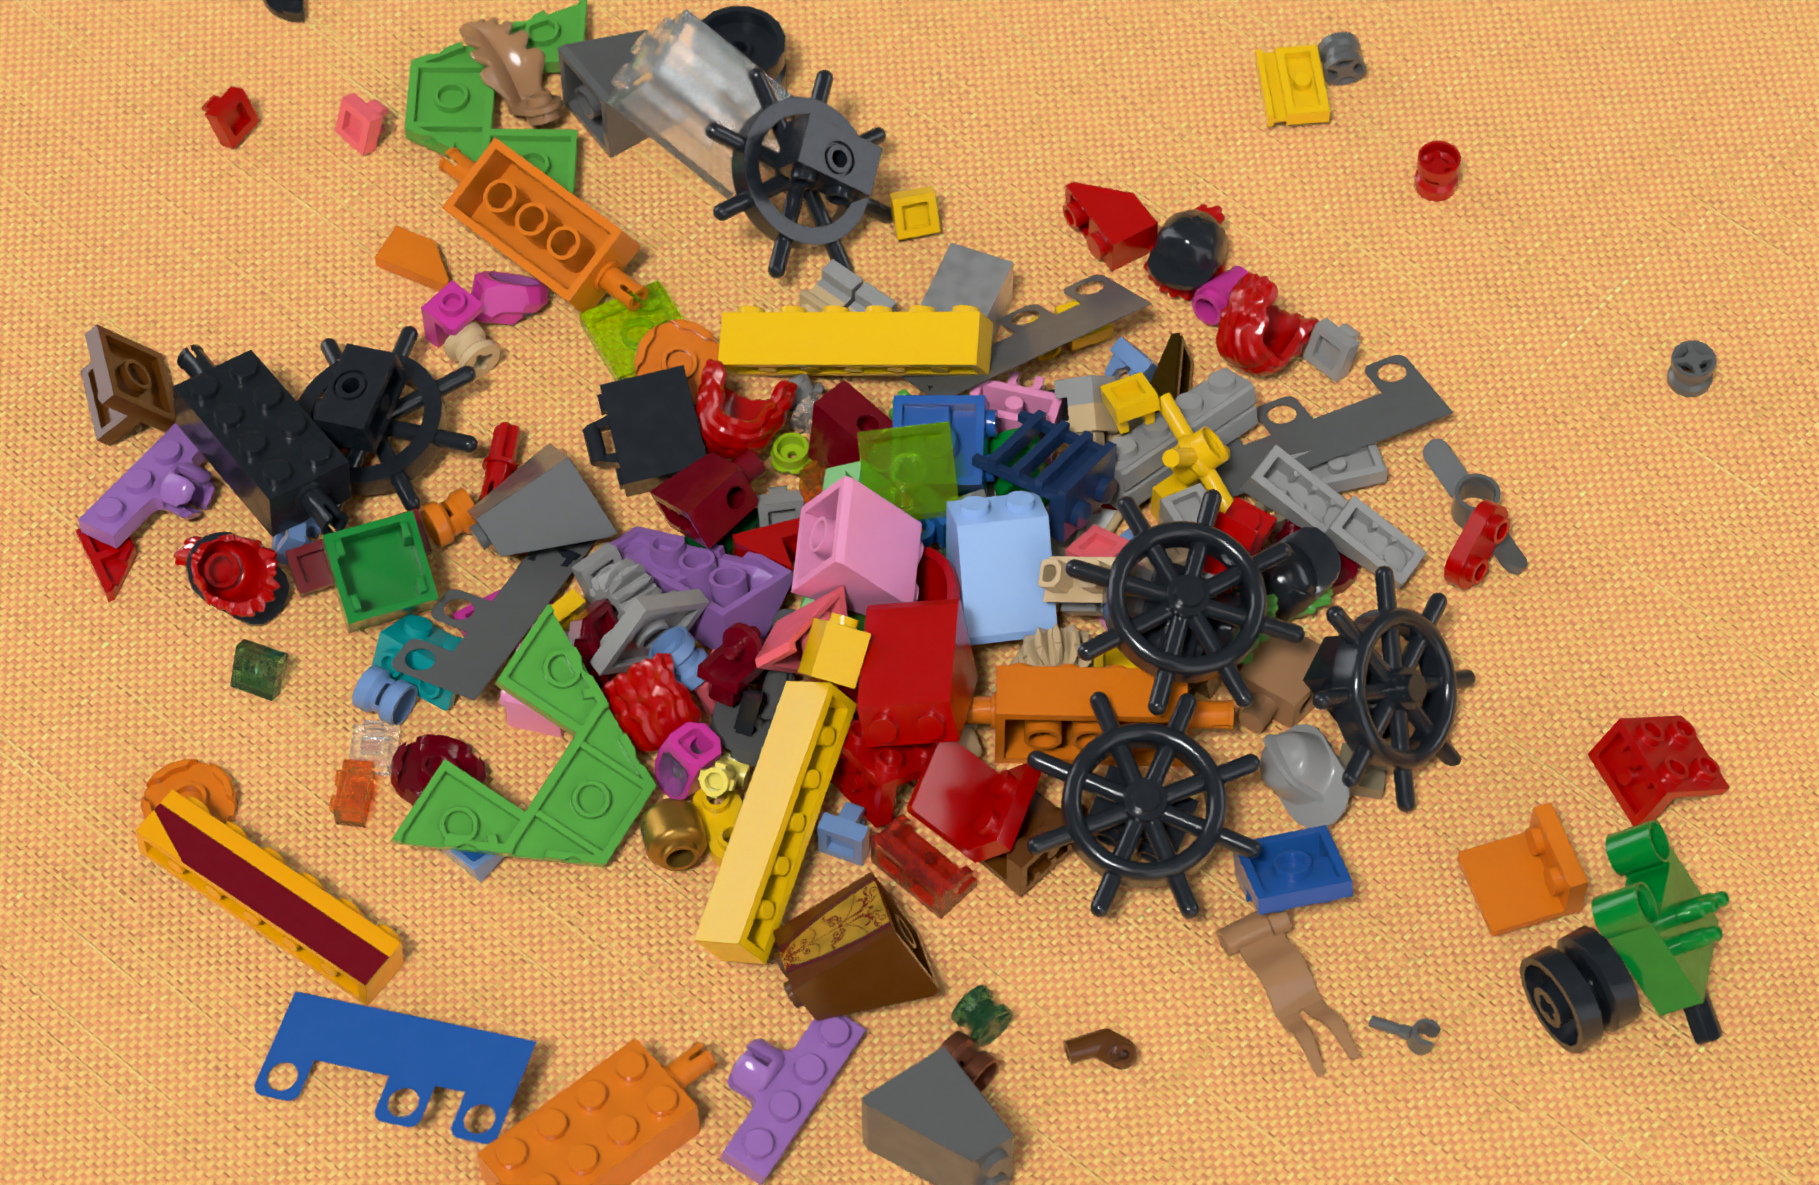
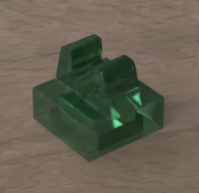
M243 639L235 648L230 686L273 701L281 692L289 655L265 645Z

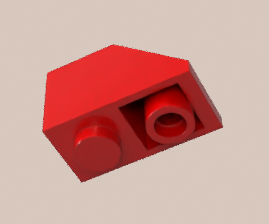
M1071 182L1066 185L1065 205H1063L1062 210L1067 223L1072 229L1077 228L1086 239L1091 254L1096 259L1101 258L1111 272L1150 253L1148 248L1156 241L1158 223L1134 193L1078 182Z

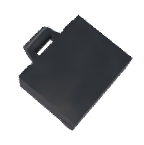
M684 365L600 385L601 394L597 395L601 414H606V416L590 423L582 432L590 464L596 467H619V469H615L620 490L625 489L626 497L650 492L706 455ZM610 430L615 453L611 454L606 453L601 433Z

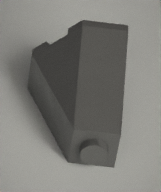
M551 443L539 450L468 511L475 524L469 527V530L483 550L491 546L501 557L608 538L617 533L569 457Z

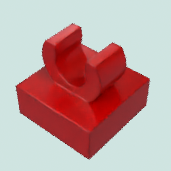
M230 86L221 97L212 95L201 106V109L206 112L205 116L221 146L234 149L260 122L243 88Z

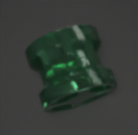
M985 984L978 985L966 993L956 1004L951 1014V1019L959 1027H967L971 1031V1039L979 1047L986 1046L997 1039L1006 1030L1013 1018V1011L1005 1004H998L993 999L994 992Z

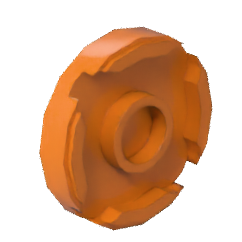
M676 319L670 320L668 323H662L659 326L657 325L648 330L638 344L634 360L636 376L684 365L693 404L696 407V395L701 384V373L707 359L718 360V341L712 332L697 322Z
M183 759L165 765L151 776L147 782L148 788L141 799V808L144 819H146L173 789L186 799L192 796L200 800L209 809L210 814L224 824L226 821H234L238 804L232 779L220 766L211 762L210 765L199 763L198 759Z

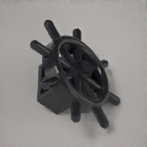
M754 67L749 71L748 79L761 109L744 123L739 133L716 122L709 123L705 128L707 138L733 150L731 174L736 195L717 204L713 209V215L717 220L725 221L744 211L752 224L762 234L774 241L768 266V273L773 278L778 279L784 276L791 248L812 249L823 245L830 260L834 259L853 272V266L840 239L853 230L863 214L882 223H890L892 221L891 207L870 197L882 152V147L878 145L886 140V132L881 127H875L858 135L848 120L827 104L833 83V74L829 70H821L817 73L811 98L790 97L778 101L764 70L760 67ZM770 129L779 145V153L762 145ZM759 163L773 169L775 176L762 182ZM783 192L786 194L781 213L773 205L770 198ZM820 193L826 195L825 198L829 202L839 205L832 218L826 209ZM803 201L815 227L797 224Z
M413 326L402 328L392 352L347 343L342 353L336 340L326 338L321 342L320 349L329 367L310 382L299 400L296 401L339 450L344 447L349 448L346 458L349 461L351 495L368 496L395 490L407 511L415 508L419 510L421 499L411 481L431 464L440 448L473 453L478 447V441L474 436L447 431V409L443 399L444 396L473 382L476 378L475 369L466 365L434 380L422 365L409 358L418 338V331ZM405 385L415 390L399 399ZM424 407L421 425L399 421V419ZM393 438L411 441L399 454H396L390 442ZM368 452L375 453L380 461L376 465L361 467ZM346 501L337 505L341 511Z
M1209 489L1204 493L1196 522L1172 521L1153 527L1150 526L1132 497H1121L1117 503L1118 510L1135 537L1121 549L1111 568H1105L1078 559L1069 560L1065 566V571L1069 577L1104 587L1102 607L1108 630L1082 643L1077 650L1079 658L1083 661H1091L1118 647L1122 654L1135 666L1155 676L1148 701V710L1153 715H1161L1166 711L1174 682L1197 683L1219 676L1235 703L1242 708L1249 707L1253 703L1254 697L1236 666L1249 654L1259 635L1264 634L1291 643H1299L1305 637V631L1300 625L1266 615L1267 593L1261 573L1287 560L1291 555V547L1285 542H1278L1251 556L1235 538L1215 528L1222 501L1220 492L1215 489ZM1189 548L1185 566L1173 563L1165 549ZM1207 554L1218 560L1227 569L1216 575L1204 572ZM1145 557L1149 559L1154 568L1150 581L1129 575L1132 569ZM1238 585L1242 594L1244 608L1217 601V595ZM1125 594L1145 599L1142 613L1130 618L1126 607ZM1213 619L1240 627V631L1224 647L1208 620Z
M1383 565L1375 571L1378 609L1363 613L1353 621L1342 607L1337 605L1331 606L1326 612V618L1340 636L1324 637L1303 681L1314 694L1312 697L1313 705L1320 710L1327 709L1338 723L1343 738L1353 752L1342 774L1343 784L1348 788L1357 787L1368 766L1384 771L1393 770L1396 804L1400 811L1407 813L1412 811L1416 804L1412 769L1426 764L1435 755L1441 762L1449 766L1459 765L1462 761L1461 755L1447 738L1454 722L1457 689L1471 687L1475 683V674L1469 669L1455 671L1447 643L1436 627L1447 606L1446 596L1439 592L1432 594L1422 614L1412 609L1397 608L1394 572L1389 566ZM1400 635L1407 641L1402 654ZM1380 637L1382 657L1374 648ZM1418 664L1420 667L1421 675L1416 670ZM1408 721L1415 728V731L1410 738ZM1389 736H1390L1391 746L1384 740V739H1388Z
M1095 692L1090 697V705L1102 734L1091 740L1078 753L1072 764L1039 750L1030 752L1027 757V763L1032 769L1064 782L1061 797L1063 825L1031 837L1027 842V849L1032 855H1041L1070 843L1079 858L1094 872L1102 876L1090 905V911L1095 917L1102 918L1108 914L1121 884L1137 888H1154L1169 885L1181 915L1186 919H1193L1199 913V906L1186 877L1203 865L1214 851L1216 845L1249 859H1255L1261 854L1262 847L1258 841L1224 827L1227 814L1225 784L1256 772L1260 768V759L1254 754H1247L1217 766L1203 746L1185 734L1197 706V699L1191 693H1184L1179 697L1167 726L1146 722L1120 726L1108 696L1104 692ZM1146 748L1156 750L1145 778L1142 777L1131 749ZM1113 756L1117 767L1110 764L1105 777L1092 773L1100 763ZM1174 758L1180 760L1194 774L1163 786ZM1083 790L1097 795L1089 815L1085 817L1082 810ZM1202 792L1206 807L1205 819L1195 815L1199 801L1190 798ZM1187 833L1197 837L1189 847L1179 853ZM1097 840L1107 845L1115 846L1113 853L1104 848ZM1135 849L1137 850V855L1148 862L1131 861Z

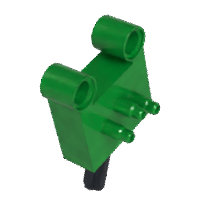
M1655 820L1607 835L1605 847L1609 862L1618 875H1625L1627 879L1625 887L1593 898L1592 914L1599 932L1610 940L1659 1016L1683 1009L1694 1041L1697 1044H1706L1717 1040L1722 1036L1723 1031L1706 986L1714 943L1723 937L1722 929L1718 926L1719 920L1714 913L1720 907L1728 905V894L1725 891L1701 894L1670 846L1663 827Z

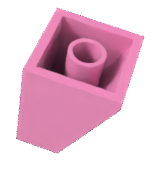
M843 476L801 507L791 592L816 600L844 585L847 610L866 615L868 605L917 601L919 595V586L916 584L917 565L923 555V543L920 541L922 523L854 478Z

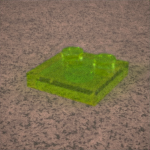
M659 280L645 285L649 290L645 301L634 293H629L630 296L642 305L636 311H629L626 306L613 299L579 314L581 327L615 381L636 376L634 360L637 347L648 330L662 323H668L670 320L683 319Z
M949 421L857 432L864 486L916 520L945 517L946 502L959 500Z

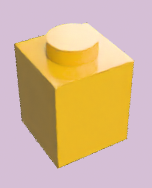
M831 612L829 621L814 618L798 673L855 689L871 634L857 630L859 620Z

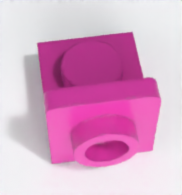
M451 281L421 307L426 340L439 349L450 334L456 335L483 312L482 302L454 281Z

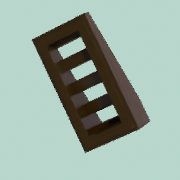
M1180 333L1170 335L1150 382L1158 394V398L1166 393H1170L1173 399L1176 400L1180 394L1191 390L1193 360Z

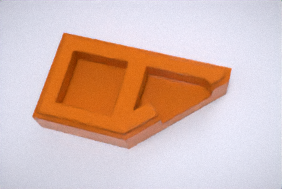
M396 225L375 256L376 266L436 291H441L449 284V279L435 241Z

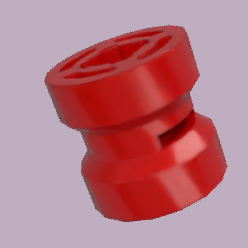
M1437 140L1428 142L1419 150L1414 187L1422 198L1428 201L1440 202L1449 199L1456 192L1461 155L1453 144Z

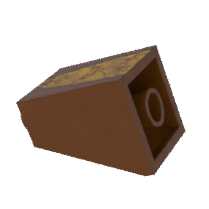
M872 871L773 930L778 946V951L773 953L778 967L788 978V981L783 983L785 992L796 1008L799 1009L805 1006L816 1021L931 997L940 992L918 930Z

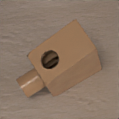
M1269 636L1267 641L1259 643V646L1251 651L1253 653V660L1248 664L1243 663L1240 674L1254 697L1253 703L1249 707L1243 708L1239 714V720L1246 728L1253 732H1262L1270 719L1291 728L1294 725H1298L1315 708L1312 703L1314 694L1304 683L1303 678L1320 647L1319 643L1307 637H1304L1299 643H1291Z

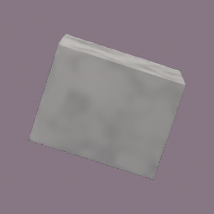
M951 243L920 305L933 307L939 312H952V307L956 305H969L979 308V311L993 322V342L1001 325L999 319L1005 316L1013 300V262Z

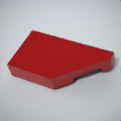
M80 528L76 529L80 545L108 602L115 600L137 557L136 549L130 536L116 549L82 533Z

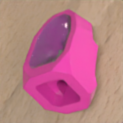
M497 271L478 272L474 275L471 295L482 302L483 312L474 320L485 323L513 325L523 316H532L534 312L539 311L547 303L548 290L543 283L535 278Z
M685 723L672 732L659 749L655 760V778L659 788L669 798L683 800L696 793L701 788L700 781L698 780L700 771L715 766L716 761L720 759V738L705 723Z

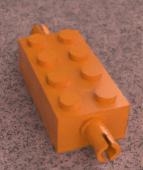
M497 138L492 140L476 163L456 147H452L445 152L457 163L456 166L444 157H441L439 162L440 171L460 183L442 208L583 315L588 317L606 292L626 306L629 311H636L642 306L629 293L632 292L645 301L648 296V288L623 272L641 246L612 222Z
M1013 663L1009 666L997 665L996 692H991V696L972 697L965 724H991V729H995V763L1025 764L1027 763L1029 753L1039 750L1072 764L1078 753L1091 740L1102 734L1090 705V697L1093 693L1100 691L1108 696L1120 726L1142 722L1167 726L1179 697L1184 693H1188V683L1174 682L1166 711L1161 715H1153L1148 710V701L1155 676L1144 672L1140 668H1127L1122 665L1079 667L1074 664L1031 666L1027 663ZM1197 700V706L1185 734L1190 733L1191 728L1233 730L1234 700ZM1146 748L1131 749L1138 766L1151 765L1156 750ZM1110 756L1099 765H1116L1113 756ZM1174 758L1171 767H1184V764L1177 758Z
M635 1037L479 1151L477 1157L483 1182L486 1185H630L700 1133L698 1107L683 1090L709 1070H713L716 1067L713 1056L708 1049L702 1053L701 1050L704 1049V1045L696 1041L692 1047L664 1066L659 1064Z

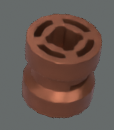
M961 1030L956 1031L942 1043L939 1049L943 1046L947 1049L972 1083L982 1093L996 1075L1000 1061L987 1051H978L970 1037Z

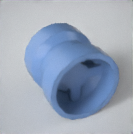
M684 626L668 629L653 642L649 650V658L652 659L656 653L671 654L675 666V679L684 683L689 691L700 686L705 681L697 677L698 665L709 655L703 649L695 647L694 637Z
M372 665L359 679L354 689L352 703L356 708L366 713L373 711L378 713L381 721L392 727H398L411 713L416 703L418 689L406 680L400 679L396 681L392 679L389 671L378 665Z

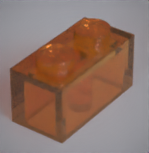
M826 459L820 462L816 460L811 461L800 470L799 492L805 504L822 492L826 468H830Z
M344 759L342 770H337L335 786L338 788L336 795L331 796L329 811L334 814L336 825L365 828L376 781L373 762Z

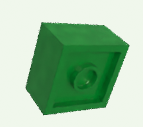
M413 510L322 535L323 550L348 633L397 620L409 613L415 615L429 611L438 603L439 597Z

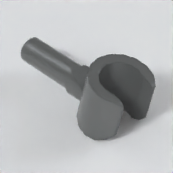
M1372 1015L1369 1022V1027L1407 1040L1408 1048L1416 1055H1425L1434 1046V1043L1423 1040L1419 1034L1434 1038L1440 1032L1438 1023L1428 1018L1418 1020L1413 1027Z

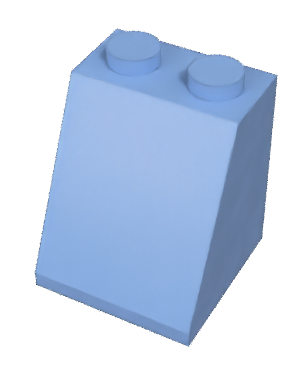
M1014 491L1008 495L993 497L968 496L962 500L946 502V558L953 564L958 575L960 600L971 645L1022 640L1027 635H1035L1037 627L1051 629L1055 623L1057 624L1056 602H1043L1044 589L1038 584L1041 562L1043 559H1049V556H1052L1049 515L1040 496L1033 492Z

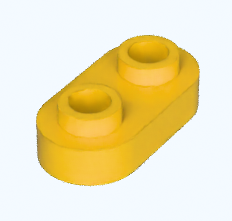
M700 788L694 794L693 805L700 812L710 857L720 867L728 846L725 839L731 836L743 803L736 788L733 791L727 790L721 794L718 799H723L724 801L718 805L711 804L709 801L714 798L706 796V793Z

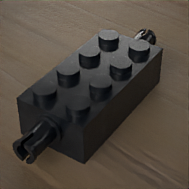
M197 344L191 345V350L197 355L196 358L187 347L184 348L177 358V363L190 378L173 386L176 424L268 533L274 537L310 518L320 528L323 535L333 533V530L328 526L329 524H331L336 532L343 530L348 523V517L337 505L351 499L350 470L347 458L252 350L216 366L201 346Z

